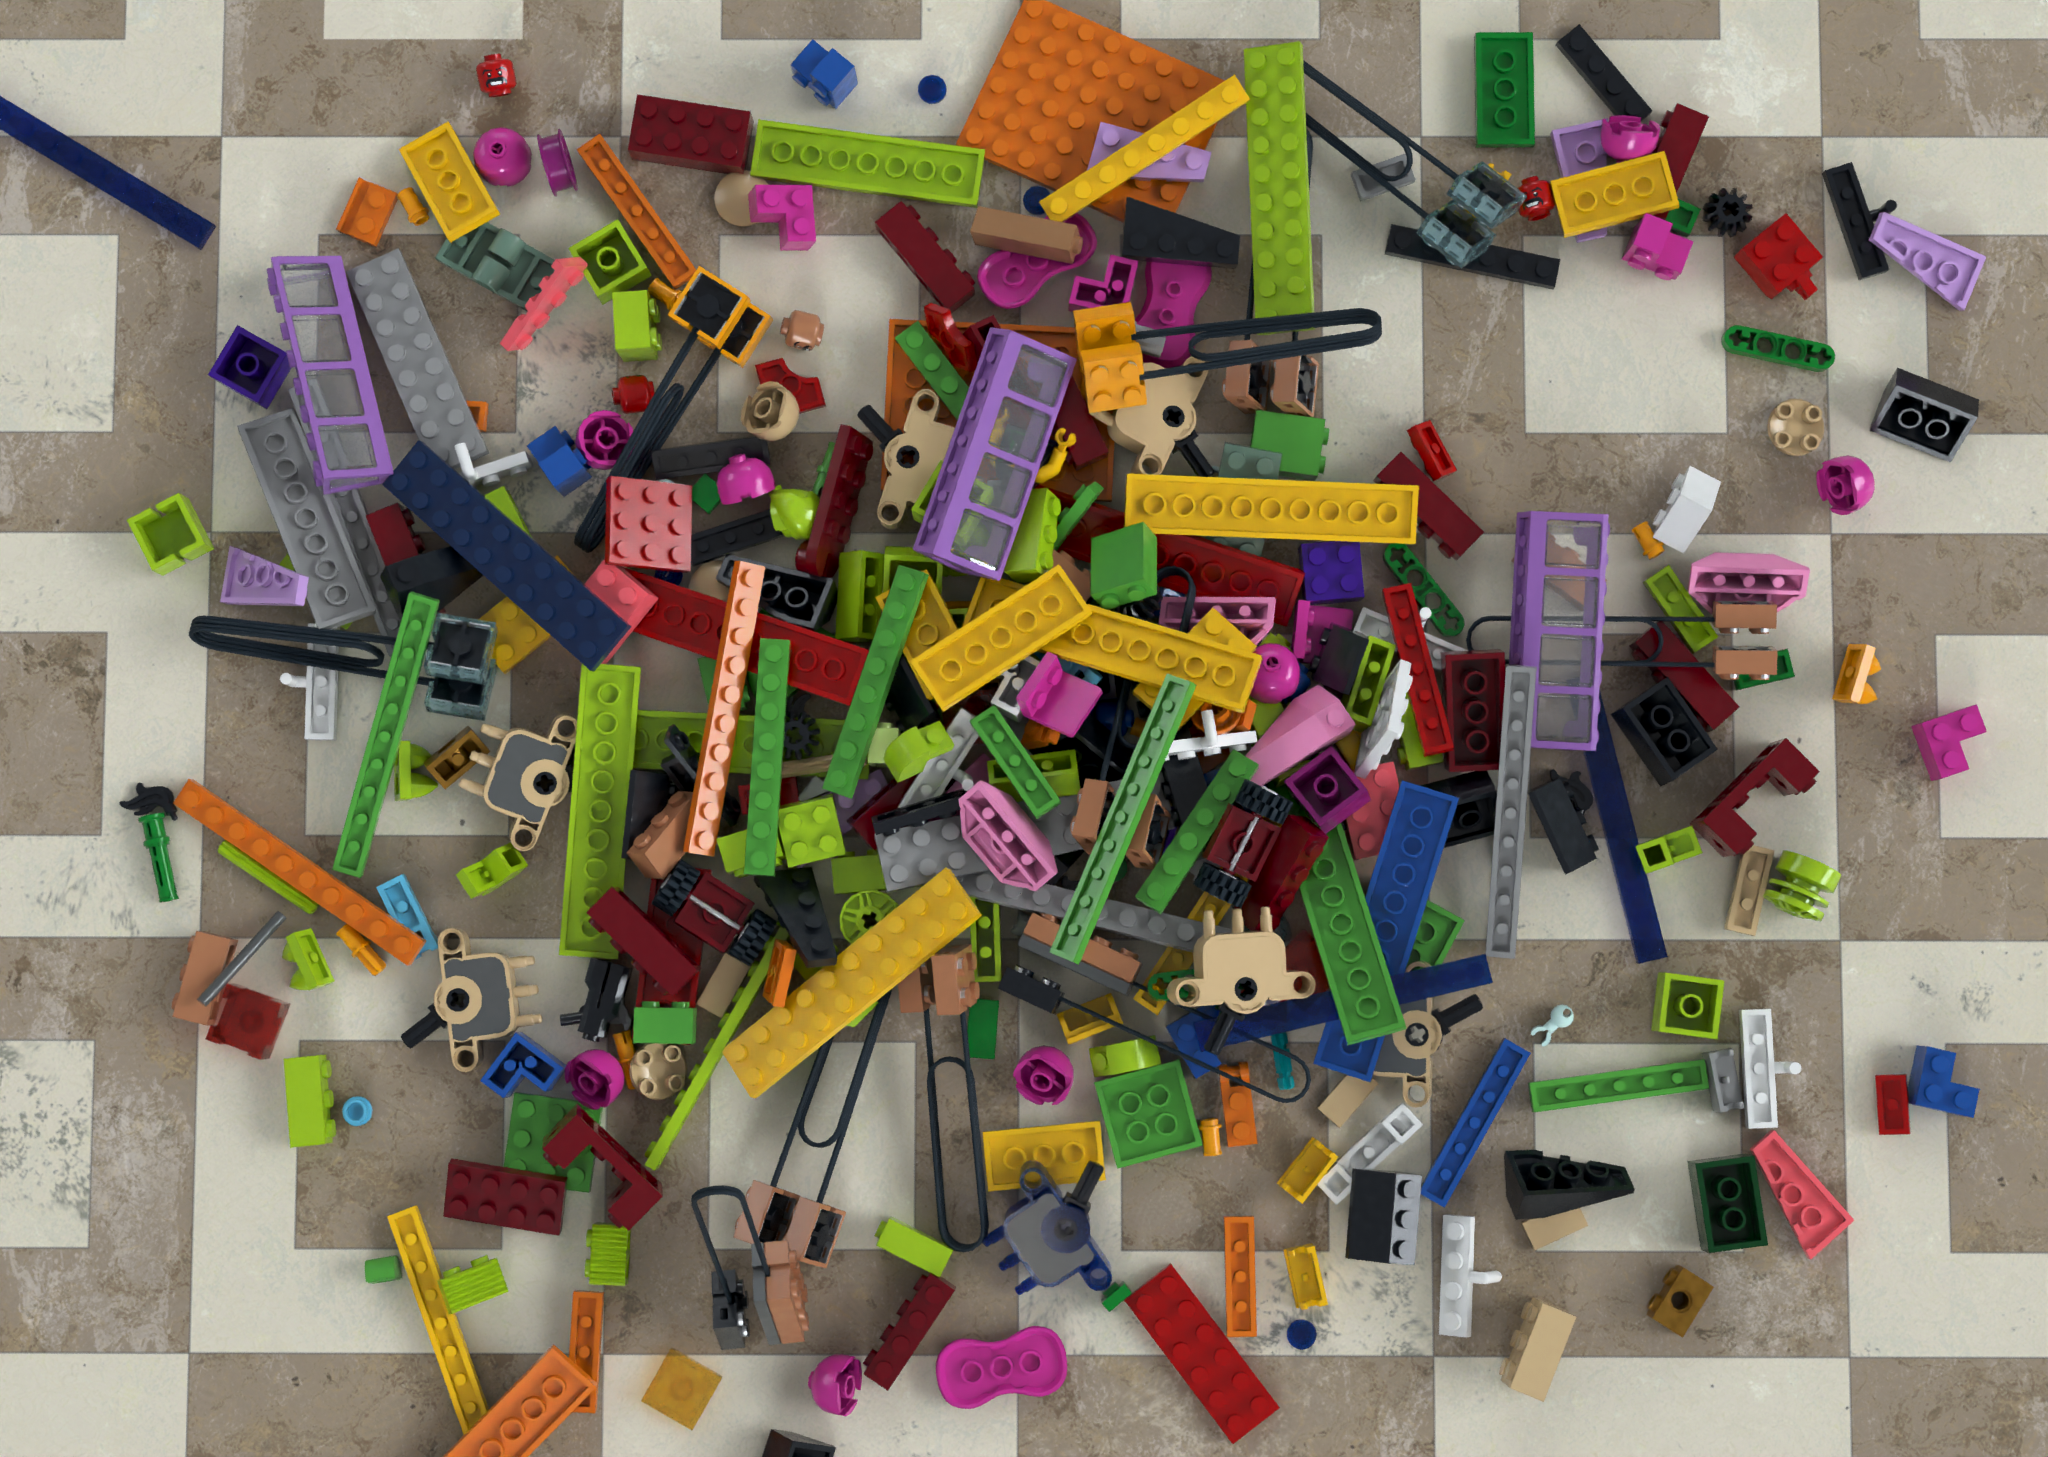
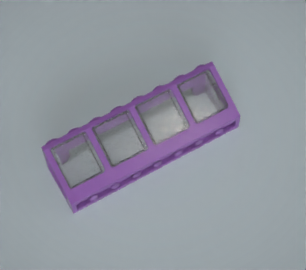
M271 257V268H267V282L270 295H274L276 312H282L284 322L280 323L283 341L289 340L291 350L286 351L289 367H295L297 378H293L296 395H302L304 405L299 406L303 423H309L311 433H306L309 450H315L317 461H313L316 487L322 486L323 494L326 495L383 484L394 472L342 257Z
M990 327L913 547L914 551L959 573L997 581L1001 580L1069 384L1076 358L1012 330Z
M1544 511L1517 513L1509 665L1537 666L1531 748L1596 751V744L1599 740V731L1597 729L1598 714L1601 708L1599 686L1602 681L1600 667L1601 655L1604 650L1602 641V629L1605 623L1604 597L1607 592L1605 582L1606 566L1608 564L1607 538L1610 534L1609 515Z

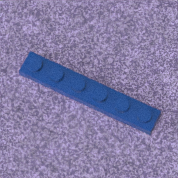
M1506 1038L1502 1039L1421 1184V1195L1445 1208L1530 1056V1052Z

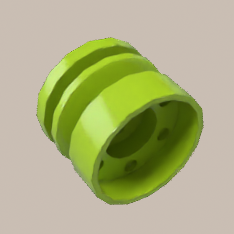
M1783 850L1775 868L1786 879L1785 881L1770 879L1769 884L1780 892L1766 889L1763 897L1773 903L1778 909L1790 915L1821 922L1824 913L1813 907V905L1828 908L1829 902L1818 894L1820 891L1834 893L1841 874L1819 861L1795 852Z
M862 890L852 895L843 905L839 916L840 929L844 938L852 944L869 930L865 927L867 922L863 920L865 915L871 916L874 912L876 914L875 920L879 922L898 907V903L888 894L877 890Z

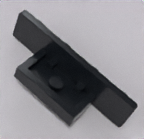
M673 724L668 727L664 738L665 744L673 754L662 759L660 766L680 791L693 792L700 753H697L691 746L687 735ZM726 791L722 817L732 827L737 824L741 809L736 798L730 796Z

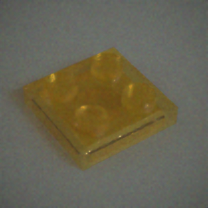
M672 1347L641 1401L688 1429L693 1430L723 1376Z

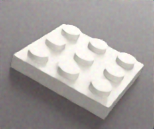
M1400 659L1385 680L1372 725L1361 734L1354 774L1358 777L1365 779L1372 769L1376 770L1383 754L1387 755L1393 740H1398L1402 735L1404 723L1401 722V718L1406 712L1409 702L1405 696L1413 680V676L1409 675L1410 662Z

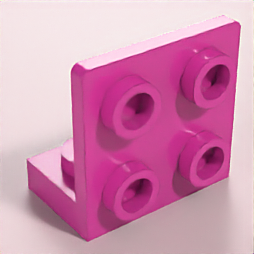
M1298 600L1295 604L1291 644L1292 653L1296 656L1297 661L1310 664L1314 654L1319 656L1322 645L1319 644L1321 633L1324 627H1330L1331 622L1352 629L1353 610L1310 605V601Z
M1047 651L1017 695L1016 700L1023 716L1072 738L1103 694V691L1094 684L1064 672L1057 655Z

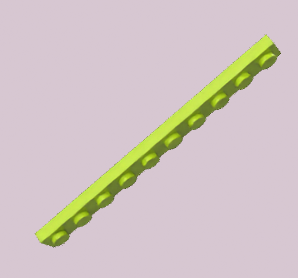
M778 921L776 924L780 928L775 937L770 935L769 940L765 943L762 949L765 952L760 962L755 960L748 971L747 976L751 979L745 988L740 986L732 1000L736 1003L731 1014L726 1011L720 1020L718 1027L722 1030L716 1039L711 1037L703 1051L707 1056L702 1065L696 1063L688 1077V1079L692 1080L687 1091L682 1089L675 1099L674 1105L677 1106V1109L673 1116L667 1115L659 1128V1131L663 1132L658 1142L652 1141L644 1154L648 1158L645 1166L654 1171L659 1169L721 1060L724 1048L733 1039L766 981L775 939L786 940L787 942L790 939L786 928H782Z

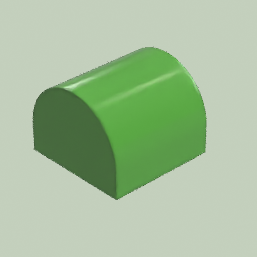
M397 1255L365 1261V1279L370 1284L395 1281L402 1278L400 1261Z

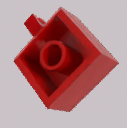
M1787 213L1745 245L1734 256L1735 260L1770 299L1776 297L1785 288L1790 292L1795 290L1804 300H1807L1818 290L1810 279L1812 273L1809 269L1817 264L1823 256Z

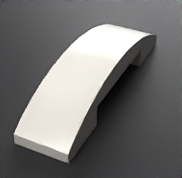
M1402 1102L1330 1167L1317 1185L1337 1205L1351 1192L1353 1168L1373 1170L1394 1149L1409 1139L1423 1124Z

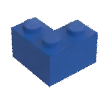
M813 39L790 64L794 74L792 78L801 87L806 88L808 86L816 92L814 96L820 103L825 106L830 104L835 109L838 108L858 84L855 66L835 49L832 48L828 52Z
M554 426L526 446L536 458L538 465L554 488L565 497L592 478L588 472L591 466L586 464L587 461L578 448L574 450L571 448L575 445V442L566 430L560 432Z
M1216 1005L1199 1006L1196 1008V1010L1217 1019L1220 1013L1214 1009ZM1189 1012L1165 1026L1178 1051L1212 1067L1221 1065L1217 1055L1209 1053L1204 1049V1044L1213 1028V1022ZM1183 1058L1195 1079L1210 1071Z
M516 1032L480 1081L502 1098L510 1097L525 1077L547 1092L553 1089L565 1073L566 1064L523 1032Z
M1916 1045L1908 1084L1909 1104L1974 1118L1980 1089L1951 1082L1956 1058L1955 1052Z

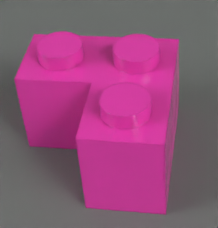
M755 185L748 194L750 222L778 223L780 251H808L816 242L812 185Z
M1645 213L1633 228L1622 260L1628 261L1627 264L1632 268L1651 270L1660 279L1676 280L1682 273L1694 241L1671 233L1670 230L1673 223Z
M1110 254L1104 282L1075 275L1068 311L1073 312L1074 310L1130 302L1138 269V261Z
M1977 704L1911 726L1931 781L1969 770L1959 741L1987 732Z

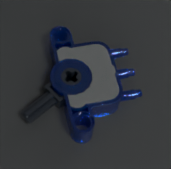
M1030 1160L1022 1165L1019 1184L1026 1197L1012 1205L1004 1215L1003 1224L990 1232L982 1241L984 1246L988 1247L1004 1237L1006 1238L1014 1252L998 1264L1002 1271L1012 1268L1019 1262L1023 1263L1031 1276L1015 1287L1018 1295L1030 1291L1037 1285L1043 1287L1057 1286L1078 1272L1086 1284L1095 1291H1102L1110 1286L1112 1281L1111 1265L1090 1235V1216L1088 1214L1091 1209V1203L1088 1200L1104 1171V1167L1099 1163L1089 1161L1072 1194L1066 1192L1064 1198H1062L1061 1190L1040 1162ZM1029 1172H1037L1041 1178L1037 1182H1029L1025 1179V1175ZM1066 1221L1071 1222V1227L1067 1226L1065 1230L1061 1229V1224L1064 1225ZM1095 1269H1103L1106 1275L1103 1278L1096 1279L1091 1275V1272Z

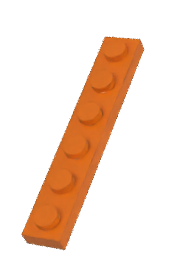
M598 134L576 149L673 288L676 290L688 282L695 273L696 268L602 135Z

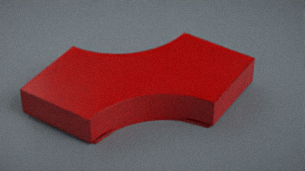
M934 303L924 306L928 333L941 343L951 365L968 372L975 371L978 362L974 343L959 331L952 318L950 309Z
M783 358L755 365L760 384L768 381L778 382L795 396L799 406V414L826 407L818 377L805 378L796 375L787 367Z

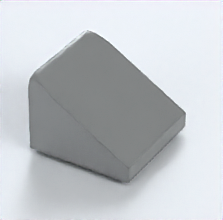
M815 776L800 794L798 800L805 801L822 796L830 791L822 789L824 781Z

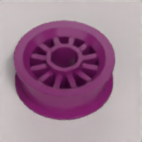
M558 129V134L543 138L537 134L541 159L554 196L557 197L558 191L570 188L578 191L572 160L561 129Z

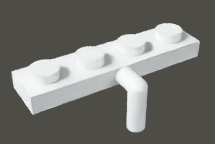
M459 443L454 446L462 472L459 474L474 487L481 484L484 487L495 485L500 482L499 478L508 475L511 477L522 476L527 473V469L533 467L531 457L526 451L473 468L466 443Z
M1363 607L1353 630L1365 634L1366 637L1371 635L1395 645L1388 617ZM1424 607L1419 611L1423 628L1427 619L1432 614L1428 607ZM1424 632L1433 669L1441 672V652L1468 651Z
M308 623V627L317 628L316 623ZM340 626L333 628V630H340ZM307 643L308 650L339 655V646ZM307 666L306 676H294L289 673H283L280 676V681L290 687L306 688L304 739L336 740L338 671Z
M963 707L959 709L946 730L954 743L953 750L926 762L923 772L917 775L900 801L898 808L940 796L952 778L960 782L965 791L970 790L974 786L972 776L959 769V766L979 737L970 724V720L975 718L976 715Z
M1213 710L1201 711L1205 736L1173 740L1165 761H1169V756L1177 755L1178 760L1196 757L1195 752H1203L1204 757L1222 754L1221 749L1229 748L1230 753L1233 749L1238 752L1247 751V745L1257 742L1256 731L1217 735Z
M1771 1009L1739 1010L1745 1125L1748 1129L1778 1128L1775 1074H1798L1801 1072V1065L1797 1062H1774Z
M1443 1215L1439 1335L1471 1337L1473 1283H1497L1502 1278L1501 1273L1497 1270L1489 1272L1473 1271L1474 1216Z

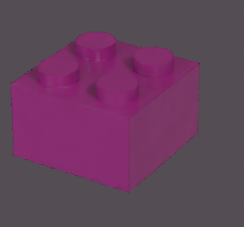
M1332 746L1284 781L1289 793L1312 822L1325 834L1371 800L1368 790Z

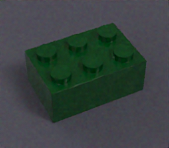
M1745 1153L1687 1161L1701 1250L1707 1253L1767 1246L1768 1240L1755 1156Z

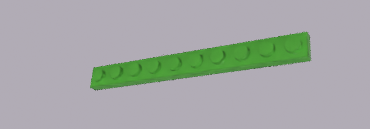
M412 591L408 595L332 870L358 878L363 876L440 600Z
M1166 674L1052 944L1050 953L1079 965L1196 688V684Z

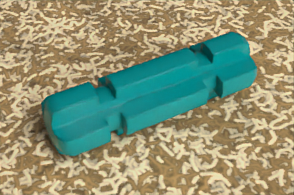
M1276 1032L1271 1034L1272 1045L1290 1053L1289 1048L1286 1046L1288 1044L1287 1033ZM1273 1050L1276 1074H1279V1078H1277L1278 1088L1280 1090L1294 1088V1078L1290 1073L1293 1072L1291 1058Z

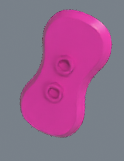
M1078 213L1064 221V223L1077 225L1080 237H1083L1082 250L1080 254H1076L1073 264L1004 250L989 255L982 262L977 273L978 284L984 295L1000 308H1017L1029 302L1044 282L1055 274L1076 268L1087 262L1097 247L1096 234L1088 221Z
M1146 262L1145 280L1147 294L1144 306L1135 319L1137 325L1152 329L1194 325L1195 309L1211 282V267ZM1195 333L1166 336L1161 356L1158 358L1142 353L1143 362H1152L1164 368L1182 365L1191 356L1188 346Z
M1040 1326L1022 1329L1001 1341L985 1342L974 1339L952 1341L942 1348L936 1361L937 1383L943 1398L950 1405L961 1409H973L997 1396L1009 1393L1033 1397L1046 1396L1058 1390L1064 1383L1067 1375V1357L1061 1339L1051 1329Z

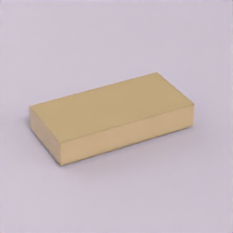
M725 953L696 1004L722 1018L751 967Z
M1345 1075L1317 1109L1340 1128L1375 1089L1378 1083L1373 1078L1371 1082Z
M1580 1208L1545 1218L1527 1219L1521 1222L1533 1250L1542 1248L1588 1226Z

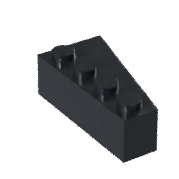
M1130 197L1126 198L1121 257L1147 262L1229 269L1237 267L1240 235Z

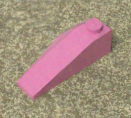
M1319 684L1294 698L1245 755L1259 764L1258 770L1250 781L1263 786L1350 735L1356 724L1341 701Z

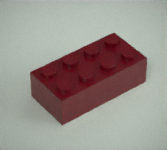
M637 94L628 152L632 160L723 174H744L754 120L751 111Z
M1500 649L1441 652L1442 704L1454 746L1453 751L1444 753V767L1448 772L1499 770L1505 689V652Z
M611 887L586 912L591 917L588 922L599 933L606 931L612 937L609 942L621 954L627 952L633 957L634 960L631 964L641 974L649 973L655 979L652 984L663 995L670 993L673 996L678 994L702 969L619 887Z

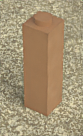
M981 206L977 208L970 230L975 245L1073 264L1076 254H1080L1083 246V237H1080L1077 225Z

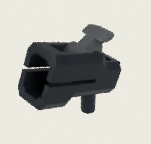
M591 958L585 977V983L589 988L585 1005L580 1008L579 1012L561 1014V1026L579 1024L578 1031L583 1033L582 1038L594 1042H599L600 1037L607 1038L610 1024L622 1023L626 1031L631 1030L634 1018L625 1005V996L633 968Z

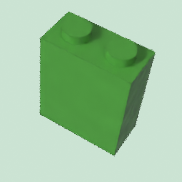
M1256 410L1250 447L1282 453L1278 476L1316 481L1318 473L1323 474L1326 456H1321L1322 445H1327L1329 428H1324L1326 419Z
M1144 522L1091 538L1090 595L1104 609H1113L1130 602L1140 601L1157 595V537Z

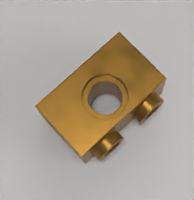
M467 726L423 764L446 790L477 764L469 759L472 751L488 754L491 751L475 732Z
M1676 1265L1675 1269L1670 1268L1665 1274L1662 1281L1665 1285L1660 1293H1655L1647 1304L1649 1311L1646 1315L1683 1338L1714 1287L1684 1267ZM1676 1292H1682L1684 1297L1683 1303L1678 1307H1673L1671 1303L1672 1295Z

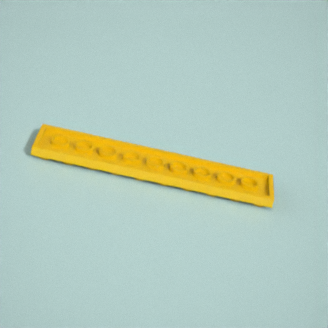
M1126 473L1124 528L1144 522L1154 534L1416 544L1419 486Z
M980 577L962 627L1026 585L1003 578L997 581ZM1090 604L1087 605L1092 611L1091 616L1037 650V652L1044 654L1048 651L1057 655L1060 659L1156 688H1161L1166 674H1170L1196 684L1191 698L1239 713H1244L1262 662V655Z
M944 868L837 955L836 965L824 966L788 995L784 1008L775 1006L724 1048L723 1055L751 1098L756 1099L982 916L949 868Z

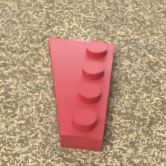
M581 257L555 259L551 265L555 271L549 277H543L538 285L542 291L529 298L525 304V309L528 312L526 315L521 314L515 319L500 344L507 351L525 349L532 342L533 338L531 336L536 329L542 328L549 321V313L553 308L559 307L566 300L567 295L565 293L571 286L577 285L583 279V271L589 264Z
M1775 1130L1769 1131L1750 1148L1804 1253L1811 1260L1846 1229L1854 1219Z

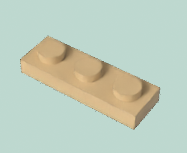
M1753 845L1745 854L1740 856L1724 926L1725 930L1750 936L1756 935L1764 900L1763 895L1767 887L1775 850Z

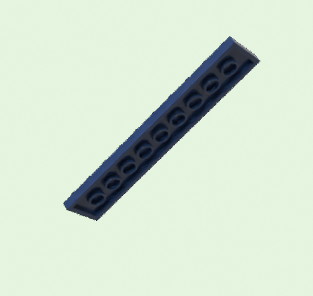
M418 440L394 469V474L390 475L382 484L590 671L594 672L632 627L424 442Z

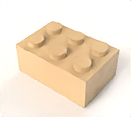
M1532 1297L1531 1302H1526L1522 1309L1521 1318L1524 1319L1520 1330L1516 1329L1512 1335L1510 1346L1513 1349L1509 1358H1504L1499 1374L1502 1375L1501 1381L1509 1388L1544 1402L1576 1316L1562 1308Z

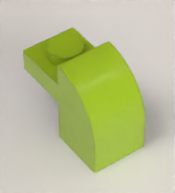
M940 721L919 730L915 726L902 733L890 743L885 751L883 760L898 783L923 772L928 760L953 750L954 743Z
M1692 825L1635 846L1645 874L1703 853Z
M510 842L493 850L481 861L463 868L456 876L470 898L473 899L480 895L485 896L498 889L529 865L519 850L514 848Z
M1155 1035L1148 1036V1037H1150V1038L1156 1040V1036H1155ZM1141 1038L1089 1048L1094 1078L1161 1064L1158 1046Z

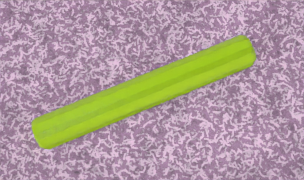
M227 840L221 843L217 851L223 857L306 913L313 914L317 910L318 903Z

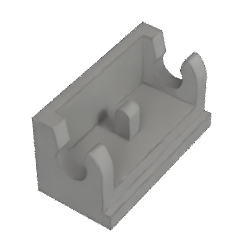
M1732 1048L1702 1053L1706 1063L1712 1108L1715 1112L1721 1113L1727 1112L1729 1109L1744 1108Z

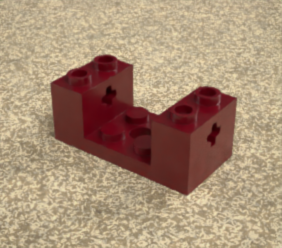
M1787 738L1772 742L1690 825L1722 857L1731 855L1735 857L1739 853L1743 855L1754 845L1752 839L1757 833L1733 809L1740 808L1750 798L1747 793L1755 787L1757 789L1760 788L1767 780L1783 796L1798 795L1800 792L1805 793L1817 782L1814 777L1820 771Z
M576 1104L544 1137L542 1150L545 1153L543 1157L552 1166L556 1167L559 1165L565 1169L590 1144L592 1146L590 1151L600 1161L603 1162L606 1159L613 1166L612 1172L623 1181L607 1198V1211L609 1212L607 1216L618 1228L624 1226L629 1231L663 1197L662 1183L583 1108Z

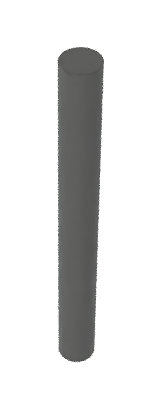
M277 911L198 997V1002L206 1007L286 920V917L281 912Z

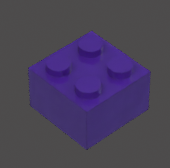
M237 325L208 375L220 384L267 410L291 368L289 367L285 351Z
M1328 541L1303 543L1299 546L1300 569L1305 573L1301 585L1303 600L1310 601V605L1359 602L1365 597L1360 542Z

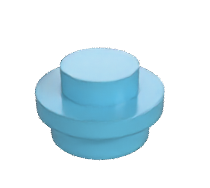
M360 1096L348 1099L342 1109L343 1118L348 1124L353 1126L366 1124L373 1112L371 1103L366 1098Z

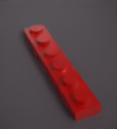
M1407 583L1382 589V596L1399 660L1402 659L1411 663L1409 675L1413 676V680L1407 693L1423 755L1426 757L1453 751L1454 746L1412 584Z

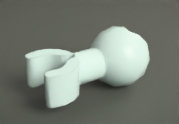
M1557 1005L1551 1011V1019L1543 1026L1538 1025L1532 1028L1531 1035L1533 1036L1538 1031L1548 1030L1546 1038L1541 1041L1542 1046L1549 1044L1551 1034L1557 1028L1568 1027L1573 1022V1011L1567 1005ZM1569 1009L1570 1014L1564 1015L1563 1011Z

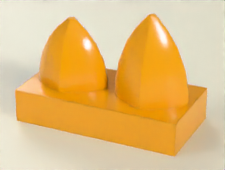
M1848 644L1832 697L1833 700L1841 703L1867 704L1878 699L1873 688L1866 682L1868 675H1873L1881 670L1880 663L1874 655L1875 647L1867 644Z

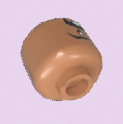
M794 310L789 318H783L780 334L785 335V343L789 347L811 351L815 345L819 346L821 343L824 324L820 323L819 316Z

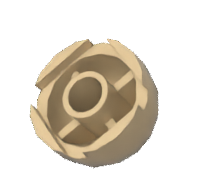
M768 381L760 384L755 388L758 392L753 398L748 396L741 410V422L747 428V431L755 437L764 441H778L790 434L796 426L799 418V406L795 396L778 382Z

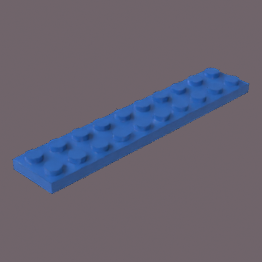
M1403 780L1399 787L1365 896L1396 996H1398L1459 801L1458 797ZM1333 1001L1313 1064L1371 1082L1385 1035L1347 1046Z

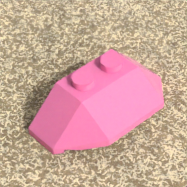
M1715 552L1691 564L1688 593L1711 615L1712 601H1773L1777 604V612H1779L1795 600H1800L1806 596L1810 569L1774 554Z
M1163 597L1161 600L1159 625L1179 631L1187 597ZM1195 597L1188 632L1214 608L1250 641L1257 645L1273 628L1276 599L1275 597Z
M980 780L958 799L962 837L1001 883L1037 891L1058 873L1050 841L1011 795Z

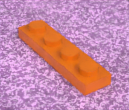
M1224 1216L1226 1336L1257 1337L1254 1216Z
M573 1291L569 1358L597 1383V1387L573 1412H597L604 1292Z

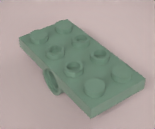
M488 222L451 243L446 238L435 257L438 262L527 311L525 304L529 298L542 291L538 285L543 277H549L555 271L551 267L555 261L554 259L527 245L511 232L502 228L499 229Z
M1225 442L1218 477L1277 480L1282 453ZM1206 536L1205 538L1258 556L1262 555L1265 538Z

